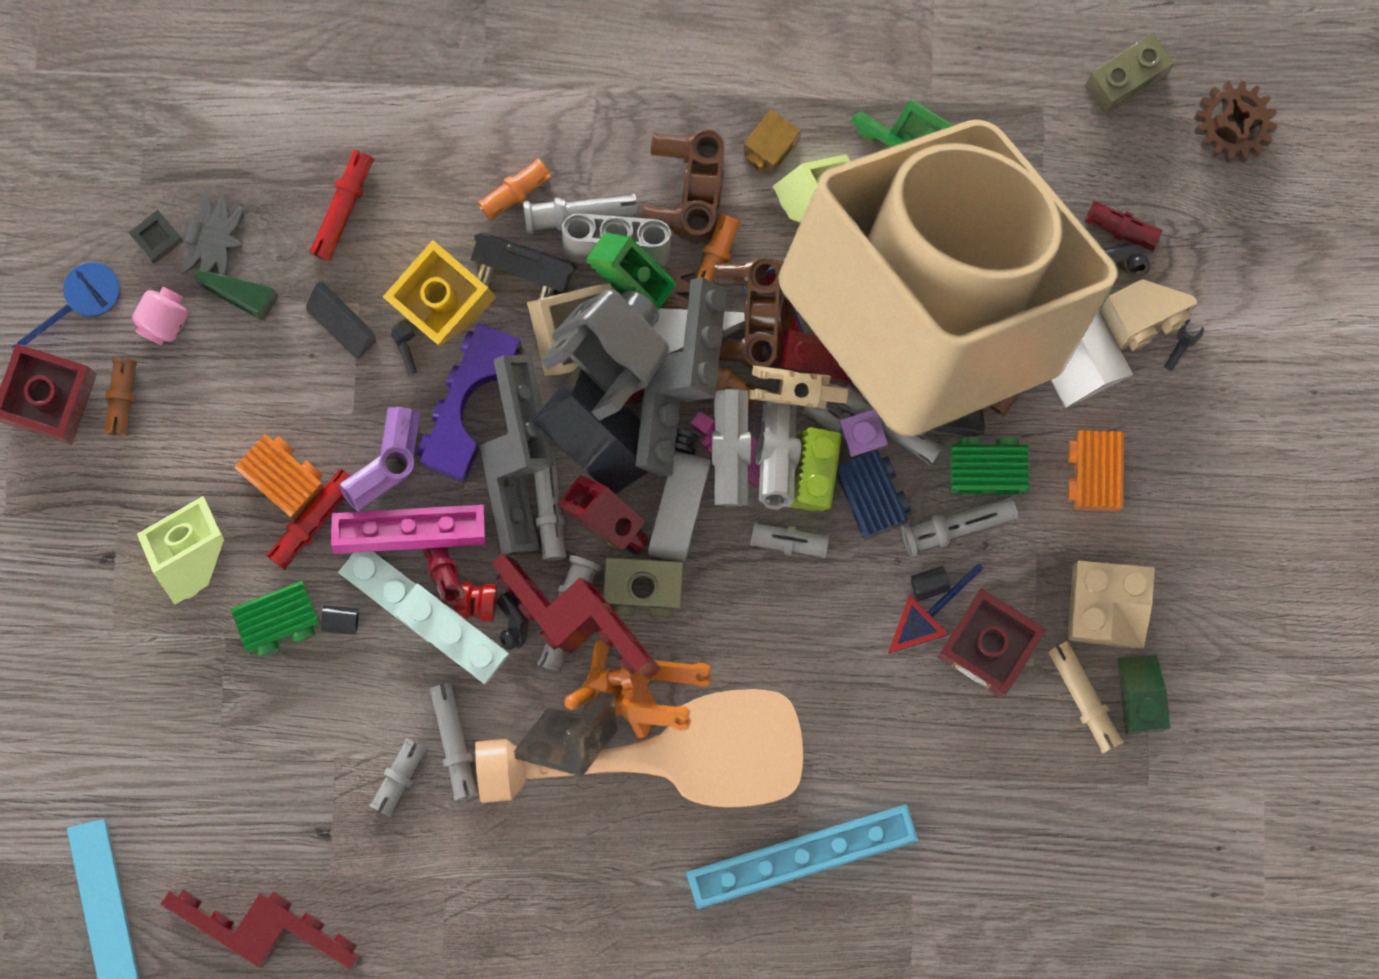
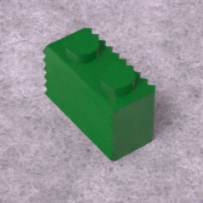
M606 232L587 257V264H591V267L596 269V273L601 274V278H606V282L611 283V286L615 287V290L620 292V295L629 290L638 292L651 300L657 310L661 308L676 286V282L629 235L626 236L624 234L622 236L621 234Z
M980 438L958 439V444H952L949 449L950 494H1026L1029 490L1028 445L1019 444V439L998 438L996 439V444H981Z
M303 581L230 609L246 651L251 655L257 653L259 658L279 651V643L292 638L294 643L308 640L316 635L314 629L321 627V622L310 593Z

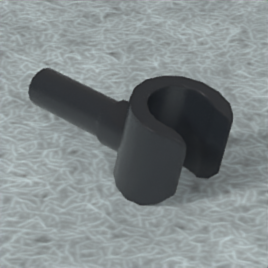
M1191 319L1185 321L1186 325L1182 326L1177 332L1179 341L1164 365V368L1169 371L1174 369L1188 346L1195 345L1204 333L1203 326L1196 336H1191L1186 332V326Z
M402 320L392 327L391 336L402 354L408 375L417 373V369L406 342L416 335L408 322Z

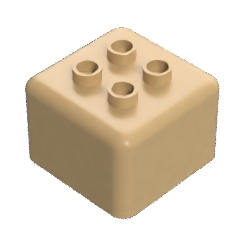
M969 120L825 171L819 179L780 269L779 285L788 300L886 425L898 434L916 436L1060 376L1066 369L1117 278V270L1109 256L1004 132L987 121Z

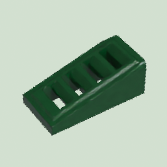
M198 270L194 275L201 288L260 321L266 319L278 298L275 289L269 286Z

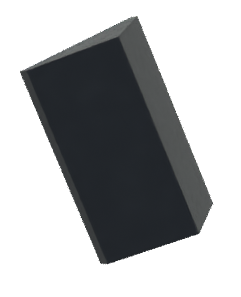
M578 366L533 418L532 422L593 480L607 486L616 494L649 473L636 467L641 419L624 404L618 412L598 420L591 412L605 392Z

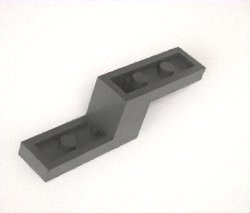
M703 277L691 279L683 351L667 354L648 386L644 389L636 467L659 477L672 476L680 403L715 398L727 290Z
M503 355L494 359V365L508 434L479 445L501 554L509 556L531 554L540 550L525 477L553 466L554 460L549 437L532 422L533 418L542 409L532 355Z

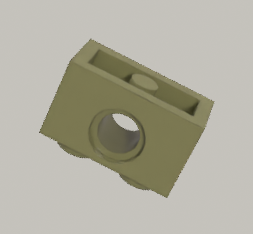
M1154 33L1092 71L1086 86L1107 115L1167 77L1174 62Z
M606 558L604 598L620 616H633L634 610H649L650 617L672 618V612L681 611L683 562ZM639 580H648L654 585V592L648 598H638L632 592L634 584Z

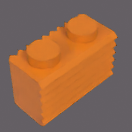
M1078 431L1075 439L1068 442V463H1074V478H1068L1067 500L1074 501L1073 509L1076 511L1120 512L1123 508L1124 432Z
M264 434L251 450L246 453L245 457L236 464L235 469L291 519L296 521L324 488V485L319 481L323 474L307 460L300 465L290 455L295 450L281 437L277 436L272 440Z

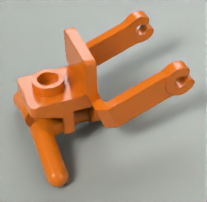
M599 639L594 644L591 668L587 681L583 683L580 689L565 698V706L570 710H575L591 699L598 697L591 710L593 718H617L623 715V718L631 724L638 738L647 737L652 725L670 726L683 731L687 730L692 722L688 718L690 710L684 706L657 705L648 688V683L651 680L695 684L705 687L712 680V676L709 674L711 667L701 662L685 664L656 661L661 670L651 679L638 673L633 676L624 667L606 670L609 646L602 639Z

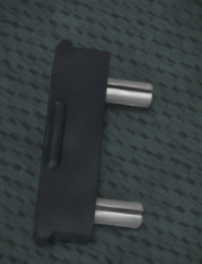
M486 232L474 236L476 245L471 260L481 264L477 278L481 282L483 280L487 287L495 268L542 284L539 299L546 297V294L547 297L553 296L555 289L562 292L567 290L572 272L578 268L573 262Z

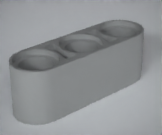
M580 213L568 216L562 224L563 254L572 262L587 264L588 255L606 232L617 233L622 236L624 234L626 236L629 235L660 267L665 266L669 262L671 231L663 221Z
M675 450L672 476H667L649 545L648 556L671 562H683V565H685L712 459Z

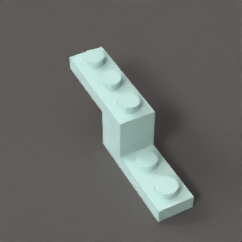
M373 551L354 552L338 572L428 643L433 644L485 685L509 656V653L418 583L412 582Z

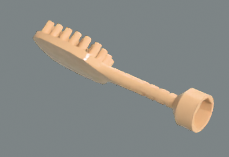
M745 689L705 695L682 705L690 710L688 718L692 722L687 730L681 731L668 726L659 735L621 747L524 756V752L508 739L476 741L475 753L479 797L481 803L513 800L525 786L527 779L606 772H632L665 777L676 786L683 797L702 805L724 808L764 805L788 797L799 785L803 767L801 728L792 703L784 695L768 690Z

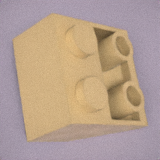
M1142 279L1109 295L1099 311L1119 349L1122 351L1130 347L1133 352L1151 343V338L1156 336L1158 332L1163 330L1165 335H1169L1186 325L1185 321L1192 317L1190 313L1198 302L1192 295Z

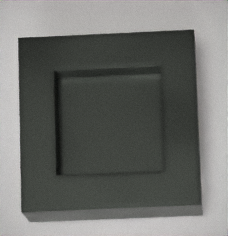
M156 210L128 232L153 264L183 242L182 238L159 210Z

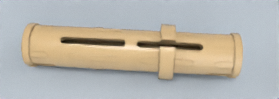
M1070 641L1059 645L1066 657L1065 661L1058 648L1054 647L1047 652L1048 655L1052 658L1083 715L1080 717L1083 725L1088 724L1101 749V753L1104 754L1112 750L1105 734L1109 736L1114 747L1123 744V739H1121L1107 714L1110 711L1107 704L1102 705L1095 689L1078 661Z

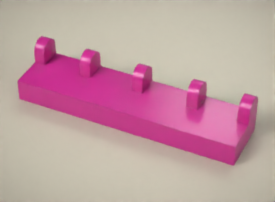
M484 504L332 513L333 554L486 545Z

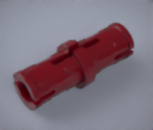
M1095 200L1084 221L1115 235L1114 239L1121 241L1125 239L1151 252L1154 251L1163 232L1160 228L1158 229L1133 218V214L1128 211L1124 214Z
M448 547L431 548L432 554L429 548H424V557L429 565L428 575L430 581L434 582L437 586L441 601L446 605L459 603L455 592H457L461 600L465 593L458 579V565L450 558Z

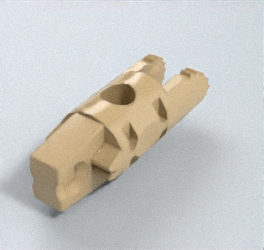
M753 365L752 375L762 379H780L778 393L765 389L750 390V400L801 405L818 409H826L827 401L847 403L849 388L829 384V375L801 373ZM799 383H804V392L796 395L794 393L795 386Z

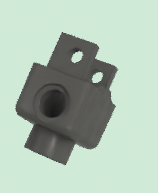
M608 289L577 306L552 334L555 343L542 358L541 362L550 369L570 357L605 392L591 412L598 420H601L618 412L631 394L648 386L667 356L669 345L653 329L659 320V313L651 300L635 291H625L620 295L616 290Z

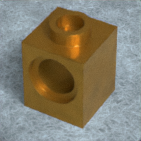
M770 109L744 142L743 153L746 155L745 160L754 169L763 172L765 169L773 175L800 141L801 130Z

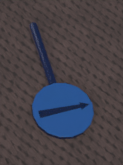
M97 262L83 263L73 268L67 275L63 285L64 298L68 304L19 340L17 344L27 345L71 310L87 317L100 316L110 311L117 303L120 294L119 281L115 273L106 265Z

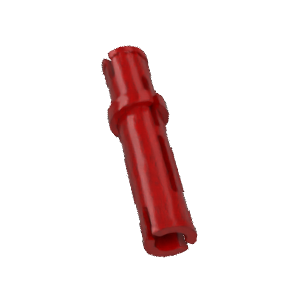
M352 150V155L342 178L337 179L334 184L336 192L313 245L308 251L320 259L323 257L325 261L331 262L357 198H362L364 190L362 186L372 163L375 161L368 154L362 152L360 155L358 150Z
M339 468L329 483L319 492L294 523L292 521L289 522L286 526L288 530L266 554L281 569L285 571L296 555L306 545L310 546L314 541L312 537L345 499L339 484L350 477L348 473Z

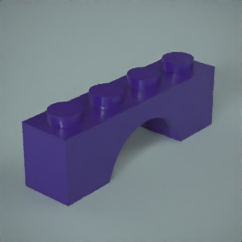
M477 323L474 332L470 330L467 332L461 346V352L465 353L460 366L454 365L447 379L446 386L451 387L445 401L441 399L438 401L433 412L432 420L436 424L431 436L425 434L418 448L417 455L421 456L420 463L423 468L463 484L466 483L479 448L464 428L463 413L465 405L478 388L487 383L498 381L494 359L503 355H519L522 348L519 338Z

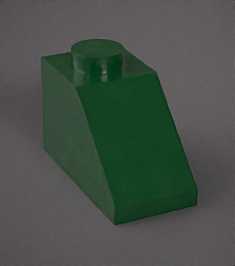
M1157 655L1118 658L1125 735L1164 732L1170 729L1167 690Z

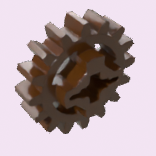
M1226 81L1222 92L1214 86L1209 92L1210 98H1202L1199 106L1203 110L1197 111L1194 119L1202 122V124L1197 126L1195 134L1205 135L1206 138L1201 144L1202 148L1210 145L1214 147L1212 157L1216 158L1222 152L1226 154L1225 159L1227 163H1230L1235 155H1238L1240 161L1244 163L1249 158V152L1258 157L1263 151L1261 145L1268 147L1273 140L1269 134L1275 132L1277 124L1269 120L1274 118L1277 111L1276 109L1266 108L1271 98L1265 96L1260 99L1257 96L1260 87L1257 85L1251 91H1247L1245 81H1241L1237 89H1233L1230 81ZM1222 103V114L1212 118L1214 108ZM1231 116H1234L1236 122L1242 121L1241 127H1238L1236 122H1229ZM1259 126L1257 136L1249 141V130Z

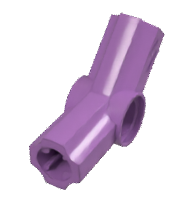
M388 407L380 456L339 484L343 496L357 512L408 479L414 467L413 457L420 418L419 412L403 407ZM394 458L400 460L404 465V472L400 474L391 473L387 469L385 461Z

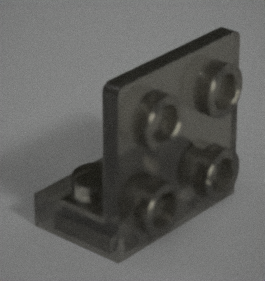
M600 691L592 703L585 706L582 716L555 708H547L515 748V759L583 777L617 732L615 695Z

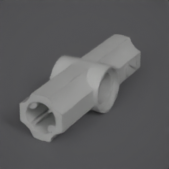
M735 389L716 390L714 399L715 431H712V465H715V506H747L748 466H750L751 431H748V391Z
M765 401L762 405V427L755 450V464L760 466L759 501L765 505V508L778 510L783 507H790L794 501L795 470L801 454V440L796 438L797 405Z

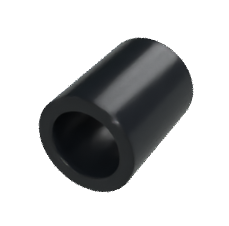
M943 566L910 576L911 585L918 602L951 591L949 579Z
M323 606L321 632L357 634L359 608Z

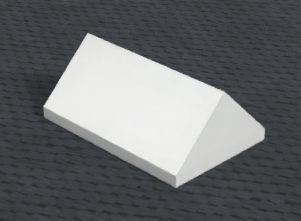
M1099 310L1064 372L1051 380L1065 409L1133 376Z

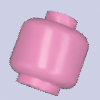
M165 287L161 289L160 293L153 290L146 291L132 315V321L137 326L135 332L161 346L164 341H175L189 315L188 310L180 304L183 297Z

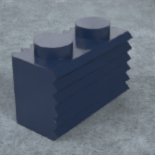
M874 450L871 453L837 466L836 477L864 541L907 523L906 513L911 512V508L904 492H896L891 479L896 477V474L888 456L881 458L879 451Z

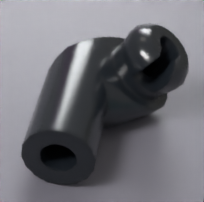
M1120 244L1103 249L1114 265H1117L1130 275L1140 277L1146 275L1150 270V262L1147 256L1129 244Z
M506 592L496 601L508 619V628L501 632L499 641L503 648L512 650L522 647L527 641L529 619L518 608L519 601L514 594Z

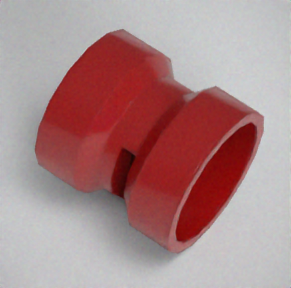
M460 581L465 594L461 600L456 592L459 603L455 604L454 612L465 620L469 617H478L482 622L493 623L496 611L497 585L484 584L482 587L473 586L471 582Z

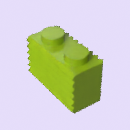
M810 427L796 434V438L801 440V454L795 470L794 501L790 508L821 513L829 508L831 509L842 434Z

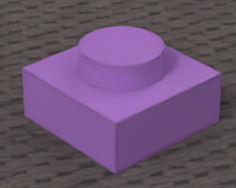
M875 409L839 420L851 457L888 445Z

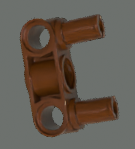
M702 130L698 133L693 132V134L687 133L686 137L653 133L651 155L684 159L683 163H688L683 185V206L677 205V209L643 205L642 218L663 221L668 225L670 231H674V235H678L679 238H686L689 242L695 244L704 243L712 236L716 223L717 208L720 206L724 171H722L724 141L721 135L712 130ZM704 144H710L716 147L718 152L713 157L705 158L697 150ZM694 216H702L708 221V225L702 230H694L689 227L688 221Z
M755 258L747 261V263L715 264L713 271L715 284L746 286L747 301L744 311L745 336L743 339H722L719 360L742 362L743 365L749 368H753V365L779 368L784 333L790 330L793 319L792 303L782 292L779 285V272L784 261L770 258ZM772 266L776 271V278L771 285H768L765 275L768 268ZM768 342L772 347V355L768 361H765L761 351L764 344Z

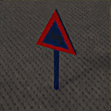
M977 564L927 612L909 594L888 654L948 636L949 634L932 617L982 571V565Z

